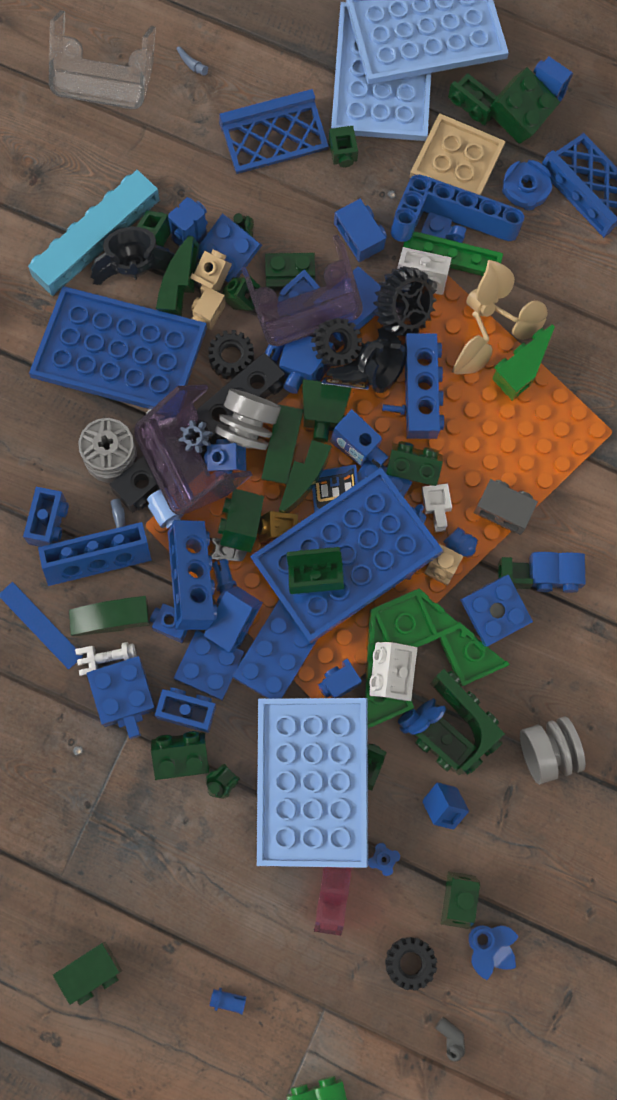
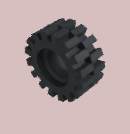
M335 318L319 324V329L314 330L313 334L316 337L312 338L311 343H315L316 346L312 347V350L318 352L315 355L317 359H323L321 363L329 364V366H340L353 362L352 359L358 357L356 352L361 351L362 347L358 346V343L362 342V338H357V334H360L359 329H353L356 326L353 322L348 323V319ZM334 332L341 334L344 338V348L340 352L333 351L329 346V338Z
M226 330L223 331L222 336L218 333L215 336L216 340H211V347L208 348L209 362L212 370L215 369V374L218 376L222 374L224 379H227V376H231L232 380L254 361V347L250 343L248 336L244 338V333L240 332L237 335L236 330H232V333L228 334ZM228 347H235L241 352V357L237 362L228 363L223 360L222 352Z
M401 938L399 941L394 942L390 950L388 949L387 958L385 959L387 974L397 986L405 990L415 991L419 988H424L429 982H432L434 979L433 975L437 971L435 952L430 948L429 944L418 938ZM408 952L418 954L422 961L421 969L414 975L405 974L400 966L401 958Z

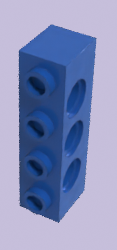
M407 333L404 342L406 349V439H437L440 430H444V415L439 413V406H443V391H439V382H442L443 368L438 366V358L442 357V343H437V334ZM426 359L430 364L424 366L418 360ZM427 383L430 389H421L418 384ZM428 407L431 413L423 414L419 408Z
M174 520L168 530L176 629L208 630L217 618V606L213 604L212 598L215 591V583L210 578L212 556L208 555L210 534L209 531H206L205 521ZM187 548L193 549L195 553L189 552ZM189 572L195 573L198 578L192 577ZM191 596L198 598L200 603L194 602Z
M142 522L38 547L42 570L48 586L152 561Z

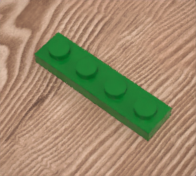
M415 231L411 239L404 242L403 245L405 248L451 257L449 268L484 276L488 260L501 263L503 253Z

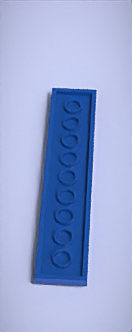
M368 459L357 473L358 483L379 469ZM382 465L381 467H382V469H383V470L385 471V473H386V472H387V467H385L384 465ZM388 475L404 497L412 482ZM279 599L232 678L267 699H282L317 640L310 644Z

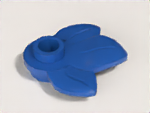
M433 698L419 706L417 710L411 709L405 712L398 720L401 732L418 734L429 728L430 724L439 721L443 717L446 707H434L436 700Z
M484 925L474 927L469 934L468 941L473 950L471 963L475 971L482 978L488 980L492 975L494 967L514 969L516 967V960L510 945L517 940L518 935L511 928L503 925L492 929ZM484 934L487 938L484 945H480L477 941L478 936Z

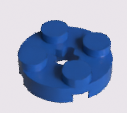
M534 160L522 163L520 161L515 162L505 173L502 192L514 205L525 210H533L535 207L543 204L549 197L552 190L551 174L540 162ZM522 181H531L532 188L524 187Z

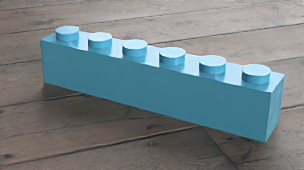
M138 170L124 177L116 189L107 192L98 205L90 207L81 220L72 223L64 235L54 239L47 250L42 254L36 255L31 260L28 268L32 277L47 292L54 296L62 286H65L104 251V240L109 234L118 229L131 227L147 210H150L160 201L158 188Z

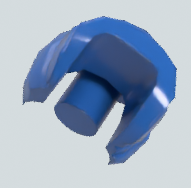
M458 527L443 542L447 548L463 557H471L476 551L478 540Z

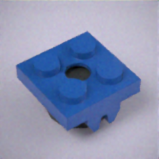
M509 575L488 583L460 599L485 647L533 622Z

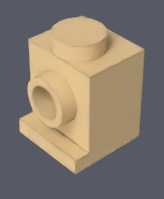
M214 249L211 253L204 251L195 273H192L190 278L213 290L220 291L232 264L225 261L226 255ZM211 263H212V264H213V270H212L211 272H208V270H209V268H210V266H211Z
M202 284L200 288L201 297H197L191 307L193 312L191 319L206 323L207 328L212 330L226 306L225 295Z
M439 544L443 549V553L429 563L424 574L448 586L463 556Z

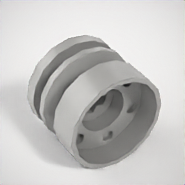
M229 389L224 406L234 413L233 416L220 415V421L229 426L218 424L215 432L225 437L228 441L237 443L239 446L266 450L269 443L259 436L269 438L272 436V432L263 427V423L276 424L281 406L244 391Z
M112 418L97 419L89 423L81 432L78 441L79 453L89 473L99 481L113 482L138 460L133 436L129 428L119 420ZM109 443L110 449L105 450L104 445Z
M566 716L558 718L556 722L553 720L546 723V732L539 724L520 731L522 752L527 767L537 784L541 785L556 780L558 778V768L565 776L571 775L572 771L579 773L585 770V755L581 740L573 723Z

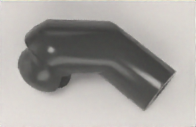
M442 1017L435 1026V1029L446 1037L447 1057L451 1061H459L465 1054L464 1034L446 1018Z

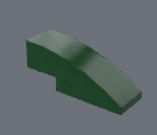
M188 236L178 248L165 272L157 298L156 309L158 311L182 317L184 293H194L195 280L190 277L197 268L199 244L193 236Z
M279 405L281 410L276 424H273L262 480L287 485L303 409Z
M312 440L305 463L294 461L279 512L290 513L308 496L326 467L331 454V445Z
M146 596L105 601L69 610L71 636L124 631L126 628L150 626Z

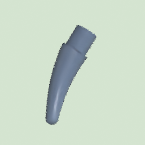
M180 46L177 47L182 60L193 72L203 76L207 74V66L190 57Z
M113 499L110 503L116 528L125 526L124 508L120 499Z

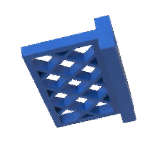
M313 89L219 114V124L224 134L236 174L328 150L329 148L315 104ZM311 110L313 120L310 125L298 119L301 112ZM285 117L292 121L287 132L275 125L279 118ZM261 123L269 127L264 138L252 132L255 125ZM295 124L307 130L302 140L290 134ZM240 130L246 135L241 144L231 139L229 132ZM272 130L284 136L279 146L267 140ZM312 132L319 136L321 144L312 146L305 142L309 133ZM249 136L261 142L256 152L244 146ZM287 138L299 144L296 151L288 152L282 148ZM264 144L276 150L273 157L265 158L259 155ZM241 150L253 156L249 164L239 166L237 157Z
M583 133L556 152L553 150L548 153L542 164L549 170L552 184L604 238L617 226V217L609 209V207L617 208V201L609 200V193L617 194V187L609 186V178L617 180V167ZM582 143L588 149V153L577 152V145ZM561 156L571 157L572 165L566 164ZM577 159L588 160V168L576 166ZM593 161L600 162L604 166V170L593 169ZM576 173L587 174L588 182L582 181ZM593 176L604 177V185L593 183ZM593 190L603 191L604 199L598 198Z

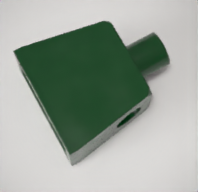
M303 379L304 427L314 429V441L328 442L329 431H334L337 424L344 418L350 399L351 387L322 384L321 381Z
M448 871L441 925L469 929L475 924L480 881L476 876Z

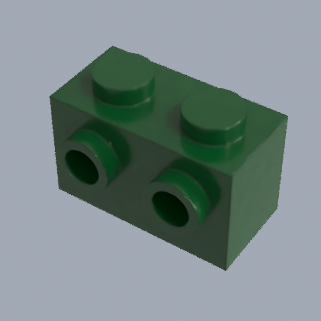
M233 489L231 498L226 497L223 504L222 513H226V518H221L217 533L222 534L220 545L251 553L257 537L264 496Z
M103 942L54 973L53 977L69 1005L77 1001L80 1006L94 997L92 991L100 985L105 990L119 981L116 975L122 972V969L106 942Z

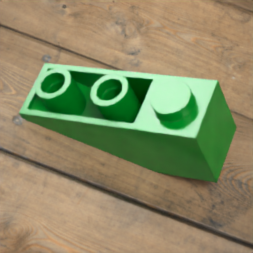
M553 324L546 330L544 328L539 329L532 336L533 340L527 345L522 343L514 350V356L509 360L506 358L502 359L494 367L496 371L492 380L512 401L532 385L555 328Z

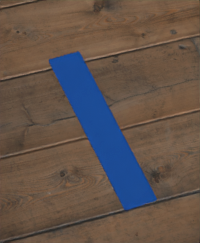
M13 582L0 592V598L67 669H70L78 659L83 657V655H76V648Z

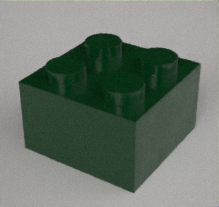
M526 67L512 78L489 105L490 115L520 144L534 135L559 105L560 101Z

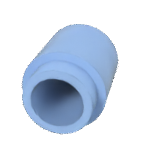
M160 489L147 498L148 508L161 528L167 527L169 529L174 520H181L180 518L183 516L181 509L171 493H167L165 489Z

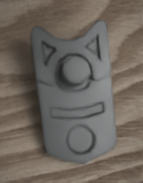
M210 538L213 550L209 555L212 556V559L243 561L246 551L220 545L221 539Z

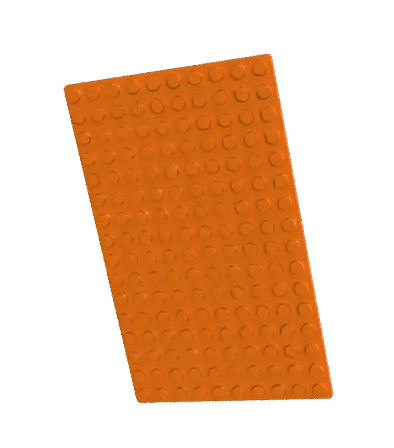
M449 275L447 276L444 293L442 295L433 294L437 301L433 303V308L436 311L430 313L432 320L425 321L426 328L419 329V333L437 334V343H442V357L438 358V366L443 368L442 382H439V391H443V406H439V413L444 415V430H440L437 439H406V411L405 415H401L398 412L382 411L383 404L401 407L406 405L405 365L397 381L390 389L383 393H376L370 385L368 390L351 388L350 399L344 417L352 409L382 437L379 449L389 456L383 464L385 467H388L393 443L398 444L399 441L411 443L414 445L413 448L424 450L425 447L433 448L443 455V464L437 485L448 484L452 510L445 512L447 519L446 531L435 532L433 513L425 514L426 521L424 525L438 544L445 546L443 541L459 527L465 533L477 538L476 551L471 557L462 558L448 586L424 574L429 565L428 563L416 571L410 580L404 579L395 588H391L320 637L293 680L309 698H325L318 684L326 678L324 674L336 666L339 669L343 668L342 662L347 658L360 678L366 673L369 610L416 589L422 590L429 596V599L434 603H438L512 532L474 513L490 479L494 481L501 480L507 483L509 488L517 492L524 491L533 496L534 500L538 501L537 507L612 434L611 428L542 363L532 385L512 401L492 378L496 371L494 367L502 359L506 358L509 360L514 356V350L521 343L491 315L488 317L480 316L489 336L487 344L492 346V355L488 363L475 373H453L454 365L465 345L473 337H483L476 318L472 316L474 310L467 305L469 294ZM377 315L359 330L360 334H357V338H362L364 344L368 341L377 340L379 337L378 329L383 327V325L377 322L379 318ZM400 335L398 338L404 346L406 336ZM344 345L341 346L336 352L342 351ZM426 359L418 360L421 365L426 366L430 364ZM344 365L331 366L330 368L341 367V366H344ZM326 372V374L323 376V378H322L320 381L322 382L323 379H324V377L333 378V376H327V372ZM427 383L418 384L421 389H430ZM301 384L296 394L289 393L278 404L303 409V384ZM428 407L419 408L423 414L431 413ZM303 415L292 466L294 461L305 463L311 441L313 440L314 429L304 427ZM263 423V427L272 432L273 424ZM329 431L328 442H324V444L331 445L332 447L324 470L356 465L358 473L361 465L330 442L333 431ZM259 436L260 438L266 440L269 443L270 437L268 438ZM268 447L266 450L246 448V471L233 472L232 477H217V472L207 471L206 468L174 497L183 513L180 519L205 521L206 531H209L210 538L221 539L222 534L217 532L221 518H226V513H222L223 504L226 497L231 498L234 488L264 496L261 516L269 511L279 512L286 485L262 480ZM410 480L412 485L404 496L405 500L413 508L418 504L424 506L421 489L422 486L431 485ZM312 490L290 512L298 514V523L314 513ZM153 516L147 521L146 529L169 552V529L167 527L161 528ZM258 533L251 553L247 552L243 561L228 560L232 579L237 583L236 586L263 602L247 633L253 640H255L279 601V598L250 557L273 541L259 542ZM211 541L208 546V555L213 550V544L211 543ZM187 548L189 552L195 553L193 549ZM212 559V563L217 561L218 565L220 564L219 559ZM212 568L210 571V578L213 579L215 583V591L212 597L217 602L218 597L220 596V591L216 590V586L218 585V583L216 580L214 569ZM189 572L192 577L198 578L195 573Z

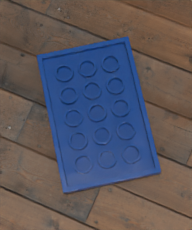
M62 286L29 375L37 380L177 416L207 329V324Z
M381 467L250 557L311 644L441 555L443 549ZM332 547L341 548L344 589L290 594L287 552Z

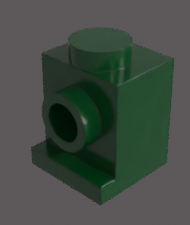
M354 126L330 128L328 143L333 165L339 164L343 168L352 166L358 159Z
M147 210L137 227L152 232L156 238L155 245L163 247L171 233L168 214Z
M245 274L244 277H233L223 288V295H225V302L234 310H253L264 289L249 274ZM246 293H251L249 298L247 299L245 297Z

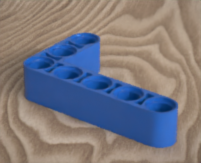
M419 174L412 176L395 212L390 233L397 241L406 242L410 240L424 211L452 219V222L502 240L513 241L518 237L524 221V214L515 207Z

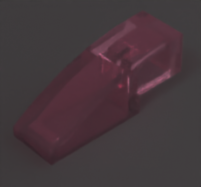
M323 867L314 932L342 935L352 867Z

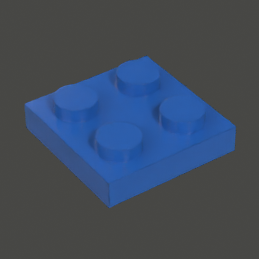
M222 213L200 243L198 258L201 260L204 251L211 253L213 249L226 255L225 261L232 264L225 279L229 282L233 277H239L262 247V244Z
M196 630L174 676V680L223 701L233 680L232 676L241 663L245 652L238 648L228 652L205 637L204 633Z

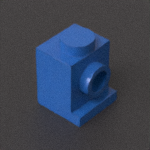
M163 603L161 609L157 607L154 609L150 618V622L153 623V631L183 643L188 630L176 629L174 608ZM168 616L174 617V622L170 625L165 623V619Z
M348 658L342 662L343 668L339 669L336 666L324 674L326 678L318 684L325 698L329 696L330 698H340L361 684L362 680Z

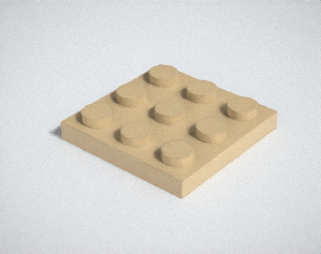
M439 113L410 172V178L420 174L481 195L506 141Z

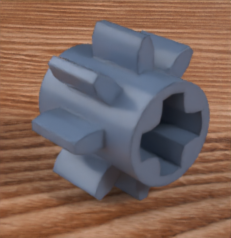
M190 420V427L180 428L183 431V437L179 441L187 444L186 451H191L195 446L196 452L202 453V446H211V443L208 442V436H211L213 432L204 429L206 427L205 422H201L197 427L196 422ZM195 432L200 433V437L193 441L191 436H194Z

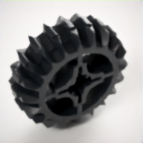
M403 266L400 269H392L391 274L384 275L385 282H379L380 291L374 292L378 296L377 301L373 302L378 307L374 314L379 316L377 322L383 325V329L391 332L393 335L406 336L407 333H419V329L426 328L425 321L432 320L430 313L436 311L433 308V303L437 299L433 297V294L437 290L431 287L433 281L428 278V274L418 268Z

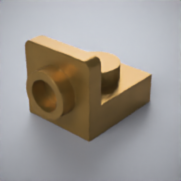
M269 511L262 515L257 532L259 534V542L266 543L269 540H275L297 525L298 514Z

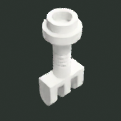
M124 642L121 645V649L97 654L94 646L75 649L76 655L87 654V658L77 660L78 666L89 665V668L79 670V675H87V672L98 669V664L137 657L134 644Z

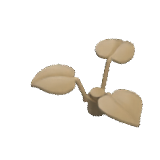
M488 260L486 271L479 283L478 289L473 290L467 297V305L474 310L472 316L476 318L483 337L475 336L465 345L452 370L455 374L475 373L481 370L491 358L492 346L487 344L489 336L480 316L488 317L494 311H497L513 322H516L512 329V334L521 340L531 338L543 327L548 315L547 307L541 301H531L521 309L519 318L495 305L498 302V298H504L511 292L515 280L511 270L499 262Z

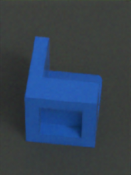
M438 782L422 801L433 825L453 830L469 812L465 801L456 787Z

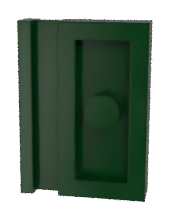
M265 253L266 291H281L303 270L315 281V253Z

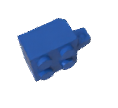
M137 656L87 672L101 724L104 727H108L118 723L119 728L126 726L130 739L140 737L141 734L137 722L143 721L142 715L156 711L140 657Z

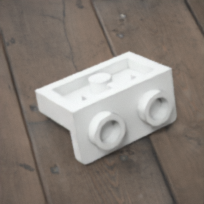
M403 247L397 269L406 266L418 268L428 274V278L433 281L431 287L437 290L435 294L442 295L452 258Z
M377 642L375 644L372 676L369 682L370 696L411 701L417 647L393 642Z

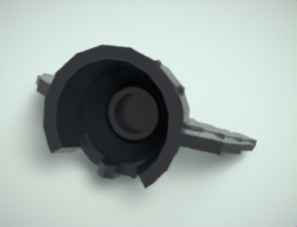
M140 227L118 229L109 234L104 240L103 248L105 253L95 259V263L91 267L92 273L90 278L94 279L93 285H101L107 278L119 273L137 280L138 277L144 275L149 269L166 271L174 254L170 253L168 248L155 245L156 238L147 229Z
M381 327L378 329L379 337L377 340L368 341L365 344L361 343V351L356 352L358 357L353 362L341 367L330 368L327 376H333V380H339L342 383H352V385L367 382L376 393H383L391 388L402 373L406 361V349L401 344V340H399L397 335H393Z

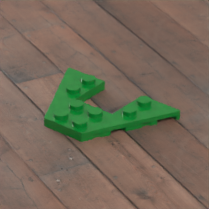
M420 589L369 610L365 698L368 699V729L414 708L412 701L369 695L373 652L377 642H393L420 647L439 638L454 674L461 681V687L510 664L488 646L485 647L482 641L474 636V633L445 612V609L439 604L434 603Z

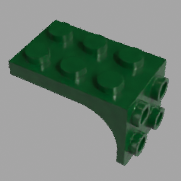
M443 669L430 684L469 725L473 733L474 746L476 748L456 771L458 775L464 772L468 775L483 763L480 759L483 754L487 757L503 744L500 738L505 733L497 726L499 724L497 718L489 711L485 713L480 708L479 699L472 692H465L460 686V679L452 671L447 672Z

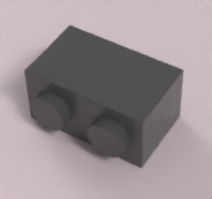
M490 479L474 513L521 535L538 501L534 500L533 496L527 492H517L509 488V485L501 480L494 481Z

